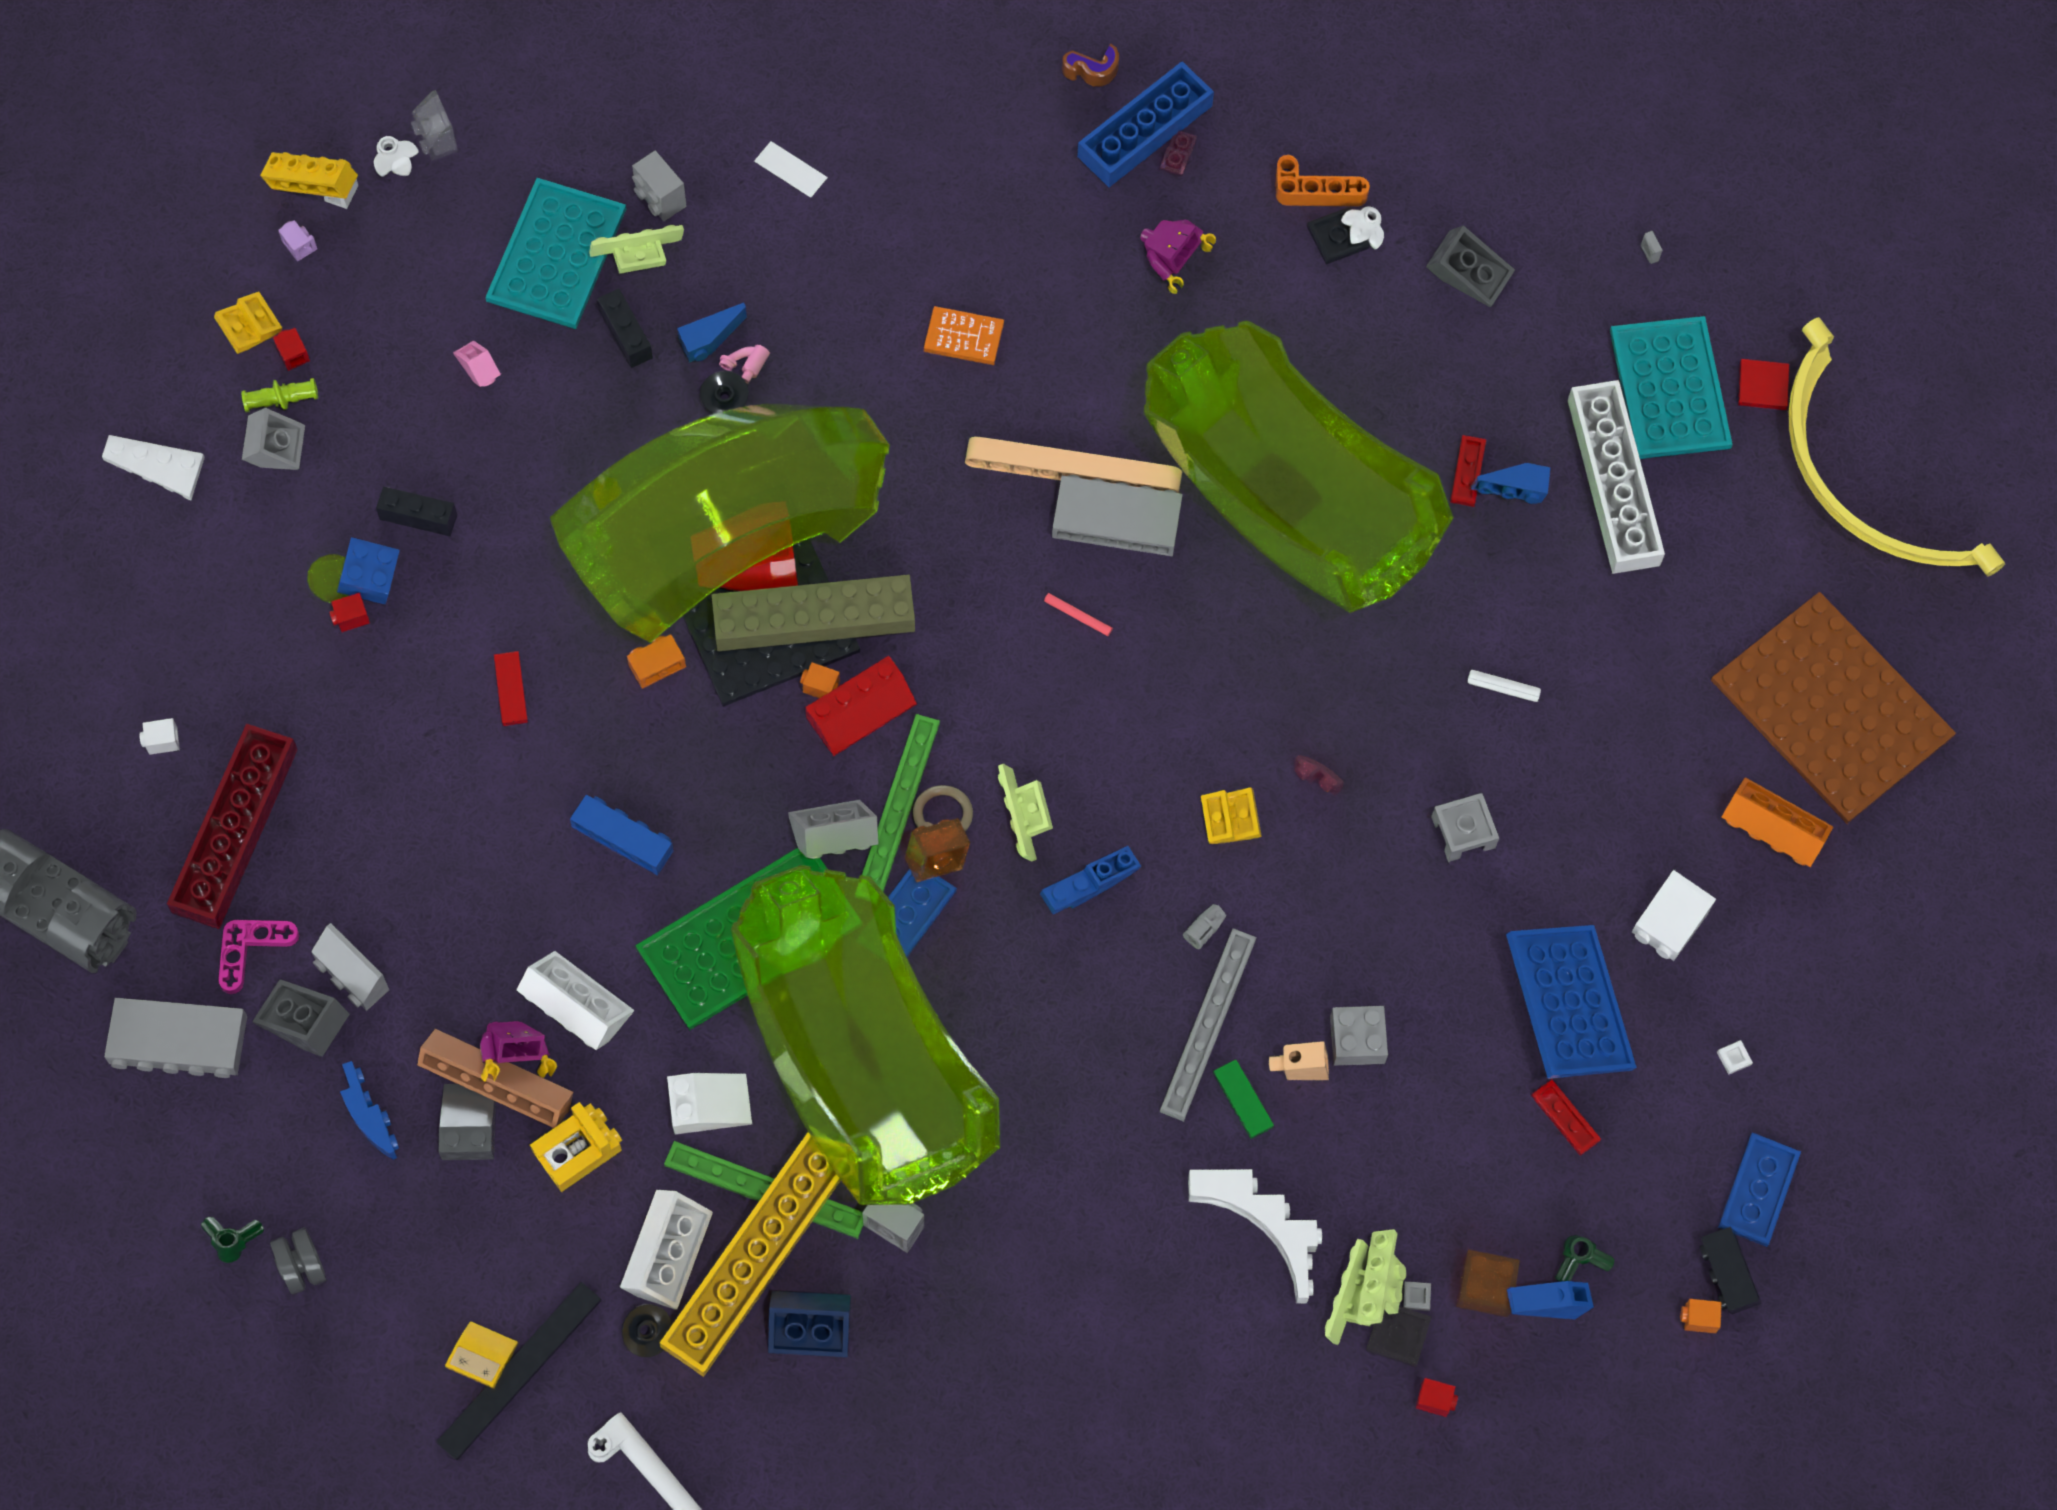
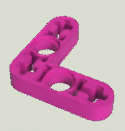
M233 920L228 922L223 930L219 984L223 991L228 994H236L243 988L247 946H292L299 939V931L296 925L289 921ZM238 927L242 933L237 934L236 942L238 945L233 944L234 938L230 932H234L235 928ZM262 927L268 929L266 938H255L254 934L257 929ZM273 928H275L277 933H285L286 929L289 928L293 935H289L288 939H284L283 935L275 934L276 939H273ZM230 952H239L241 957L238 962L229 963L227 961V955ZM229 969L234 970L233 976L237 981L232 984V987H229L225 982L230 980L231 972Z

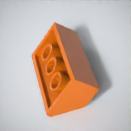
M1746 777L1722 815V818L1726 819L1729 825L1735 828H1742L1752 838L1765 841L1775 851L1784 852L1790 855L1796 863L1809 867L1812 866L1833 829V826Z

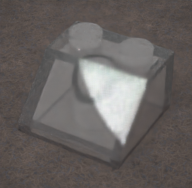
M436 90L431 91L412 111L414 121L411 122L414 134H420L422 140L419 141L423 154L428 153L431 161L458 152L452 125Z

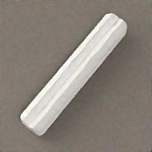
M1471 670L1468 677V683L1471 685L1533 702L1538 701L1541 692L1540 688Z

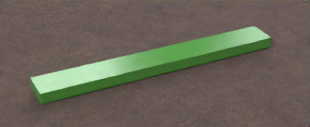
M918 714L915 716L878 826V844L871 846L856 891V897L876 903L881 902L940 725L939 720Z
M676 1141L673 1142L664 1163L665 1167L758 1202L774 1181V1178ZM828 1199L812 1222L858 1239L863 1228V1212Z

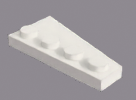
M112 435L108 436L102 455L104 461L130 473L133 472L142 476L147 481L155 482L171 492L174 491L183 495L188 500L192 499L205 458L202 453Z

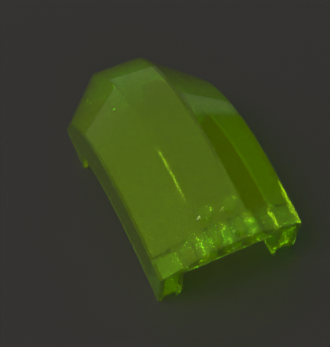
M1250 321L1238 322V326L1225 328L1224 325L1206 328L1204 333L1194 335L1190 331L1181 333L1147 363L1148 379L1145 385L1146 405H1144V414L1162 443L1188 478L1217 511L1254 547L1290 576L1351 613L1391 598L1425 567L1453 520L1439 475L1384 444L1328 401L1289 362L1280 337Z
M760 404L730 409L675 428L629 453L586 485L550 516V520L559 546L590 592L619 626L651 643L710 593L767 557L822 533H826L841 543L878 510L879 502L877 497L879 488H882L885 474L883 466L885 456L889 453L890 444L864 409L801 404Z
M803 865L754 882L751 888L752 893L749 899L746 898L740 910V917L731 928L736 955L754 1015L771 1059L797 1113L817 1147L860 1205H909L955 1186L1000 1148L999 1098L955 1044L922 990L896 934L895 905L869 876L860 875L858 879L846 877L845 872L825 869L824 873L811 871V867Z

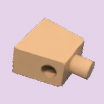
M1324 1042L1285 1045L1283 1047L1284 1055L1269 1056L1270 1071H1285L1287 1080H1329L1328 1053Z

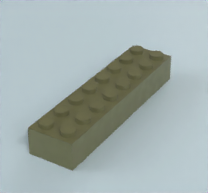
M910 575L712 594L717 651L915 632Z

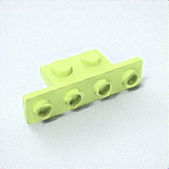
M668 225L663 229H646L634 234L623 233L612 238L600 237L591 242L589 254L590 257L613 253L619 274L664 266L666 258L661 244L682 240L684 228L683 225Z
M1005 764L998 765L1000 772L998 779L1006 794L1004 802L1011 813L1012 819L1010 824L1017 836L1018 843H1016L1018 853L1030 861L1037 860L1031 837L1053 828L1041 782L1036 780L1018 788L1013 769Z
M1394 1229L1372 1233L1357 1315V1323L1359 1325L1381 1323L1384 1310L1388 1314L1398 1313L1399 1304L1402 1301L1403 1280L1406 1278V1268L1394 1255L1397 1232Z
M1357 1239L1355 1246L1350 1251L1349 1265L1342 1275V1285L1339 1294L1334 1298V1309L1331 1318L1327 1320L1325 1325V1336L1336 1345L1340 1342L1346 1322L1357 1323L1365 1276L1364 1268L1370 1248L1361 1239Z

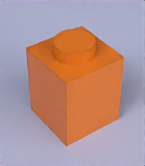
M812 662L809 670L805 669L801 676L800 683L803 684V693L817 698L823 697L838 687L840 672Z
M1689 1299L1685 1306H1682L1680 1321L1685 1322L1684 1330L1717 1333L1721 1327V1302Z

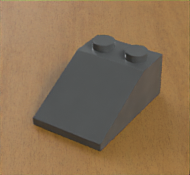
M1464 225L1448 232L1426 266L1443 282L1488 307H1492L1515 271L1514 268Z
M280 979L252 1022L305 1051L323 1057L350 1014L335 998Z
M444 1084L439 1126V1154L442 1160H487L495 1158L496 1101L459 1084Z

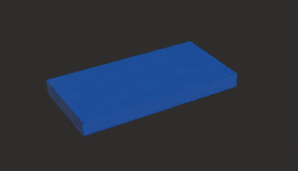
M915 861L859 935L857 942L899 969L956 893L957 888Z
M1752 1133L1718 1228L1725 1229L1731 1226L1736 1235L1768 1247L1801 1151Z

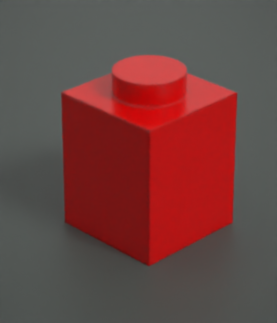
M296 328L281 331L277 336L273 337L276 348L288 371L310 362L307 350Z
M360 593L331 601L334 610L329 613L333 625L339 624L341 632L370 624Z
M1424 1378L1416 1409L1447 1417L1450 1410L1454 1411L1458 1400V1395H1454L1456 1386Z

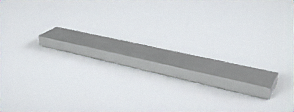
M1232 929L1160 1113L1184 1122L1257 937Z

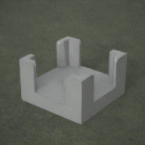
M1482 793L1434 808L1432 820L1435 828L1439 825L1446 842L1444 852L1448 862L1460 859L1462 852L1484 846V851L1496 848L1499 836Z

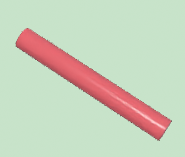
M1048 593L1045 597L1044 602L1102 634L1109 636L1112 632V627Z

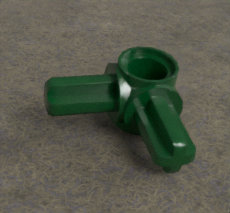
M206 1217L201 1223L202 1229L211 1238V1245L217 1251L219 1259L226 1263L237 1261L241 1256V1251L246 1248L245 1244L264 1232V1228L259 1220H253L238 1231L234 1228H223L214 1217Z
M1571 1235L1565 1240L1562 1253L1565 1258L1555 1279L1559 1282L1571 1281L1579 1263L1583 1265L1589 1262L1604 1271H1609L1613 1267L1615 1259L1596 1249V1244L1589 1239L1578 1235ZM1581 1241L1583 1243V1250L1580 1254L1576 1255L1574 1245Z

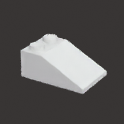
M690 1073L667 1076L672 1124L675 1134L752 1124L746 1074Z

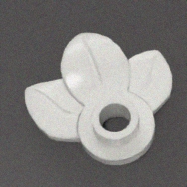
M385 136L377 144L378 154L374 159V167L381 177L388 174L391 170L397 175L407 176L412 169L409 158L417 155L419 151L410 141H398L391 136ZM387 147H392V148H393L392 150H389V151H386V150H385Z
M1368 206L1364 207L1361 211L1352 209L1344 214L1341 221L1351 227L1350 241L1352 244L1368 240L1374 249H1377L1382 244L1384 232L1380 226L1381 215L1377 209Z

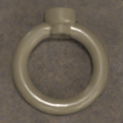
M939 785L925 790L919 795L913 807V818L918 827L914 834L925 845H931L934 840H951L959 837L969 828L973 819V808L969 798L962 791L952 786ZM946 795L956 799L963 809L961 822L950 830H937L933 824L926 822L923 817V808L931 798Z

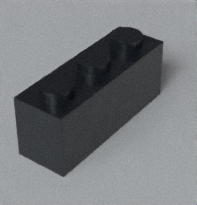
M620 289L597 298L600 313L630 367L633 368L653 359L651 345Z
M384 486L376 507L379 519L382 521L446 536H451L457 518L455 504L452 502Z
M1730 1226L1701 1237L1703 1245L1699 1247L1704 1260H1710L1713 1269L1709 1270V1274L1713 1284H1719L1722 1294H1719L1718 1298L1723 1310L1728 1309L1731 1314H1735L1762 1304L1732 1227Z

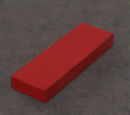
M1462 435L1450 503L1475 506L1477 490H1472L1471 485L1481 473L1486 439Z
M519 651L495 654L494 661L503 726L528 723Z
M1552 1079L1531 1095L1580 1156L1601 1141L1598 1134Z

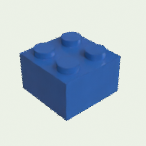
M351 537L337 593L349 596L360 593L362 599L386 604L400 550Z

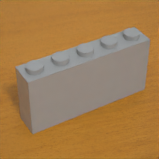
M1077 475L1062 476L1052 538L1173 556L1182 494L1174 490H1153V488L1148 486H1129L1123 482L1114 484L1105 482L1102 479H1082Z
M115 998L104 1057L113 1068L117 1069L136 1066L137 1069L142 1071H152L153 1068L163 1069L166 1073L172 1074L182 1070L196 1076H203L205 1072L214 1073L216 1077L229 1078L230 1075H238L247 1015L244 1009Z

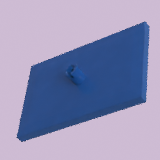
M1595 926L1520 930L1507 933L1506 936L1547 1078L1624 1072L1637 1068Z

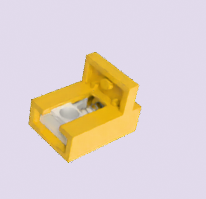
M579 1102L571 1107L573 1116L530 1144L532 1152L561 1192L622 1151L620 1135L614 1128L609 1130L605 1124L608 1121L600 1108L595 1110L591 1103L583 1107ZM587 1142L590 1147H587V1149L583 1151V1149L586 1148L585 1146H587ZM558 1154H566L568 1156L563 1163H556L554 1159Z

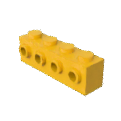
M272 152L260 176L274 190L346 199L358 174L352 169L351 164L344 159L332 160L326 157L315 158L304 154L299 156L291 155L287 152H283V154Z

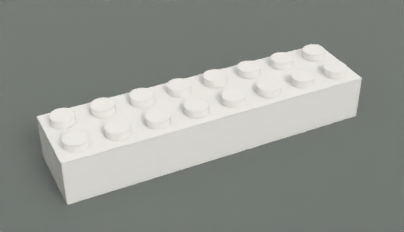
M1619 380L1572 387L1568 404L1612 574L1660 566L1665 553Z

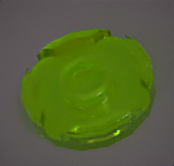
M328 554L312 563L308 571L307 581L311 592L321 600L331 602L349 596L337 593L346 557L338 554Z

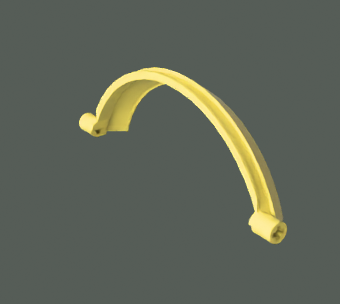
M1819 317L1807 323L1803 327L1802 332L1812 343V347L1801 363L1791 391L1789 432L1797 465L1816 499L1844 528L1861 540L1894 556L1939 566L1979 565L1986 576H1991L1998 572L2005 565V562L1991 544L1984 546L1981 543L1972 551L1963 552L1939 551L1906 544L1866 525L1850 513L1828 490L1818 475L1809 455L1806 439V418L1812 391L1825 367L1832 360L1828 344L1832 343L1834 336Z

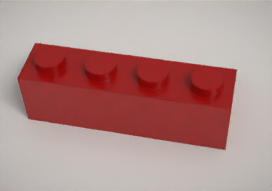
M887 656L805 708L807 720L832 755L835 756L911 709L917 703L903 674L890 656Z

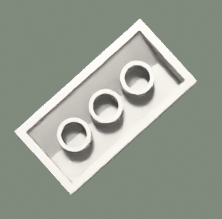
M556 951L529 966L517 988V991L524 995L528 1001L533 1002L545 1014L553 1017L566 1030L573 1032L586 1045L595 1050L608 1043L634 1012L631 1007Z
M656 1190L620 1288L639 1298L677 1309L713 1212L677 1191Z

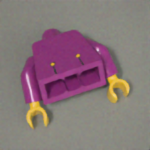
M1186 219L1178 221L1163 220L1154 231L1146 228L1141 233V241L1145 243L1148 261L1163 280L1169 282L1168 289L1173 294H1177L1178 291L1172 284L1177 283L1183 288L1184 282L1180 277H1173L1172 273L1177 274L1200 243L1203 251L1210 252L1213 248L1211 244L1216 242V237L1213 234L1204 235L1203 230Z
M522 1022L489 1023L487 1031L482 1035L480 1049L482 1062L486 1065L481 1074V1079L486 1082L488 1074L493 1076L494 1082L497 1079L500 1068L497 1064L493 1063L494 1061L504 1063L541 1060L542 1064L537 1072L542 1078L547 1073L552 1076L557 1068V1063L548 1058L550 1054L544 1041L545 1035Z

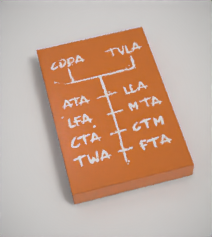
M934 306L924 352L994 365L1004 320Z

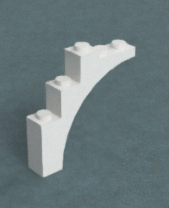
M1190 1170L1188 1175L1189 1202L1209 1203L1230 1209L1247 1218L1263 1230L1277 1246L1287 1263L1294 1283L1296 1303H1307L1309 1296H1313V1280H1308V1270H1312V1254H1307V1252H1316L1318 1244H1322V1229L1317 1228V1220H1285L1290 1217L1289 1203H1285L1284 1195H1253V1193H1257L1258 1185L1257 1178H1252V1170Z

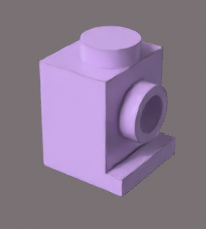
M295 220L285 223L278 230L282 242L297 262L317 250L314 237L309 235L304 226L299 227Z

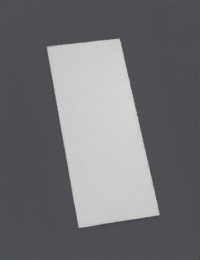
M770 142L755 159L756 163L809 197H812L828 178L773 142Z

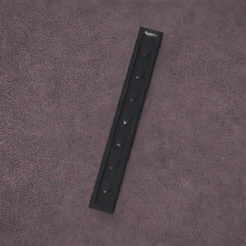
M581 1282L506 1364L495 1388L486 1386L436 1443L457 1461L601 1302V1298Z

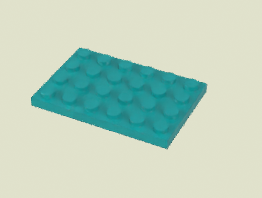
M536 178L487 292L486 302L577 329L608 255L590 257L591 242L600 237L612 238L616 236L626 212V205Z
M1705 316L1611 326L1610 334L1623 398L1639 458L1731 449L1733 444Z

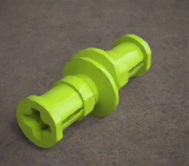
M314 378L302 383H290L288 385L283 383L282 386H279L278 382L273 380L272 388H263L252 392L241 391L246 412H250L252 408L271 407L275 404L276 407H279L280 404L283 410H287L288 402H298L299 400L313 397L314 400L318 399V390Z

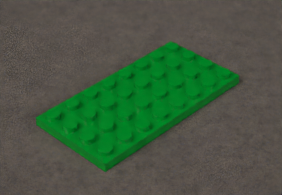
M796 848L635 946L690 1031L863 925V921L820 858H808Z

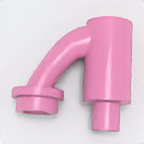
M761 345L744 347L728 356L722 355L719 365L727 371H732L737 366V360L748 357L742 367L743 375L741 376L748 384L751 378L757 377L770 352Z

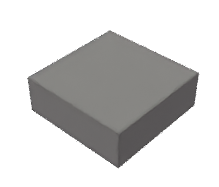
M1653 231L1644 234L1641 247L1649 263L1652 264L1659 261L1663 250Z
M1404 1282L1403 1309L1430 1311L1431 1283Z

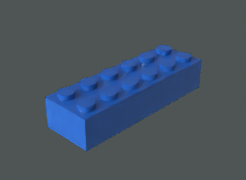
M1182 61L1079 141L1077 157L1108 187H1111L1211 108L1214 91Z

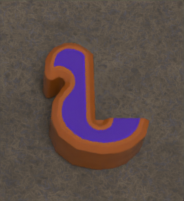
M1112 44L1109 45L1102 62L1073 50L1067 52L1062 59V73L1066 78L1075 81L1077 75H1081L1087 84L1098 87L1109 84L1116 76L1119 67V52L1117 47Z

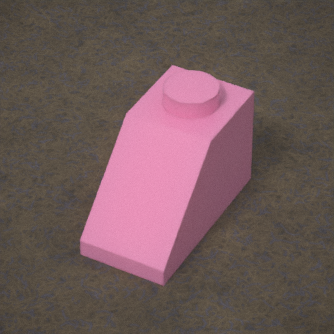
M475 341L453 352L472 381L480 387L494 383L495 378L501 375L489 351Z

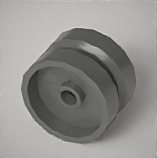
M305 1227L292 1232L294 1250H292L288 1240L283 1236L270 1241L276 1266L292 1296L305 1290L306 1283L302 1275L304 1272L309 1282L314 1286L327 1281L318 1253Z

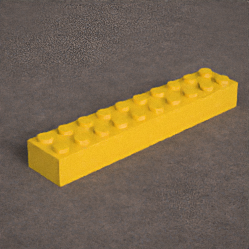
M812 1126L660 1341V1347L704 1377L854 1163L855 1155Z

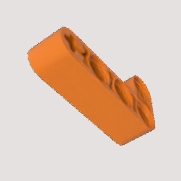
M1284 155L1278 160L1276 169V198L1282 205L1362 206L1367 201L1370 185L1367 179L1363 177L1299 176V164L1295 157ZM1288 189L1292 192H1285L1283 190ZM1330 190H1336L1338 193H1333Z

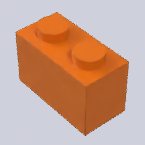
M671 634L666 637L660 636L656 638L652 644L644 648H635L627 656L628 665L642 689L686 667L685 658Z

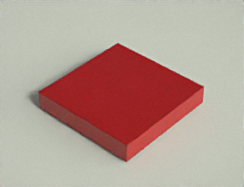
M1741 359L1738 405L1786 410L1788 407L1789 364Z

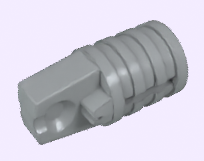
M1213 904L1204 911L1188 930L1183 933L1185 940L1196 949H1201L1203 944L1211 938L1212 934L1217 931L1225 919L1226 914L1219 905Z

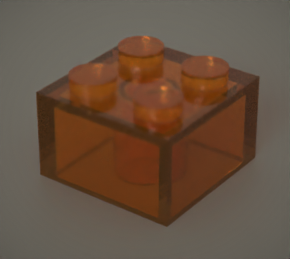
M959 818L942 820L938 824L928 827L920 826L912 831L905 859L916 883L963 869L970 841Z
M1468 1249L1464 1256L1456 1307L1508 1317L1511 1313L1507 1289L1516 1287L1520 1260Z

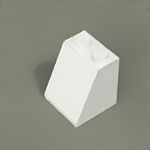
M1673 870L1636 923L1632 933L1635 934L1636 939L1641 943L1653 946L1661 957L1665 959L1670 958L1674 961L1706 918L1716 899Z

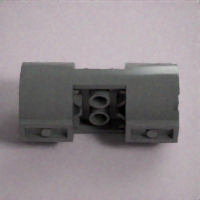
M0 830V916L91 973H97L100 965L106 967L111 962L114 963L128 944L127 940L131 935L128 929L130 922L136 921V909L11 830Z

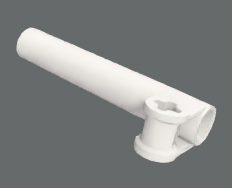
M621 1412L612 1417L600 1430L589 1438L588 1454L593 1461L598 1463L605 1462L621 1449L673 1510H702ZM598 1443L600 1446L605 1444V1451L602 1452L600 1449L595 1451V1444Z

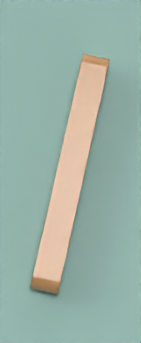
M971 437L969 439L965 463L975 468L1061 480L1062 476L1077 475L1082 479H1102L1105 482L1114 484L1123 482L1129 486H1148L1153 488V490H1174L1179 493L1182 470L1174 466L984 437Z

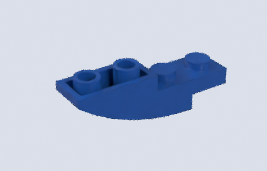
M1126 846L1086 865L1084 870L1042 889L1040 895L1052 914H1056L1068 907L1073 909L1118 884L1140 869L1141 865L1129 846Z
M352 1061L342 1064L350 1088L340 1092L354 1122L372 1145L390 1159H396L395 1150L399 1149L395 1135H389L387 1126H390L391 1122L387 1111L381 1112L378 1104L372 1106L373 1102L369 1091L364 1092L361 1083L365 1082L361 1068L356 1069Z

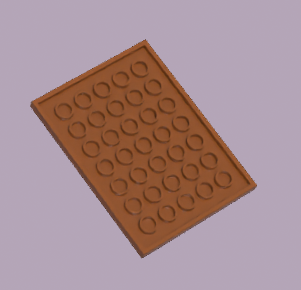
M1821 592L1814 595L1711 679L1717 688L1846 824L1956 735V732Z

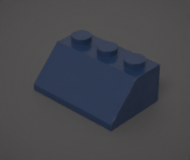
M772 1291L769 1307L768 1353L848 1357L851 1295Z

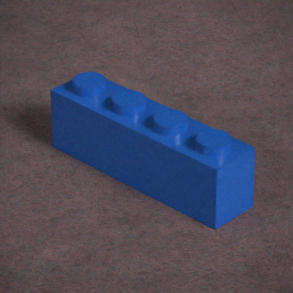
M585 795L570 818L572 828L657 876L674 851L671 839L660 832L656 834L650 831V828L645 823L639 820L636 822L632 821L625 812L617 808L615 810L609 808L605 801L596 796L592 798Z

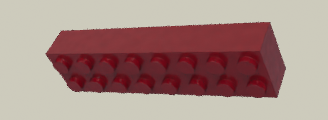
M246 723L167 902L172 914L220 929L298 749L293 738Z

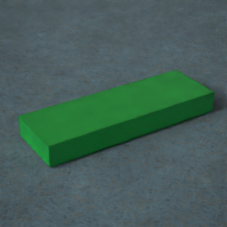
M1237 1060L1214 1070L1215 1078L1250 1139L1274 1127L1273 1122Z

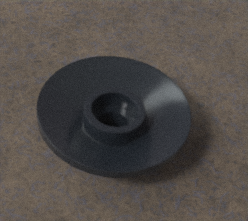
M720 371L710 375L705 379L700 390V397L704 407L711 413L720 416H728L739 412L747 403L749 396L745 380L738 374L730 371ZM724 394L729 396L728 399H721L720 397Z
M653 1304L639 1305L632 1309L623 1321L622 1340L626 1348L634 1355L639 1357L656 1356L664 1351L660 1347V1341L672 1326V1321L668 1313L659 1306ZM643 1325L647 1326V1332L645 1334H641L640 1329Z

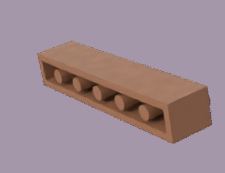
M437 1029L431 1033L421 1046L418 1066L550 1127H557L570 1109L573 1097L572 1091L509 1062L497 1063L494 1061L493 1063L497 1064L500 1068L497 1079L494 1082L493 1076L488 1074L487 1080L484 1082L481 1079V1074L486 1064L482 1062L481 1049Z

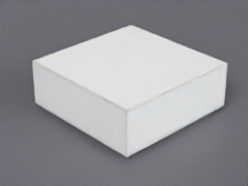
M1741 1040L1717 1051L1728 1075L1753 1063Z

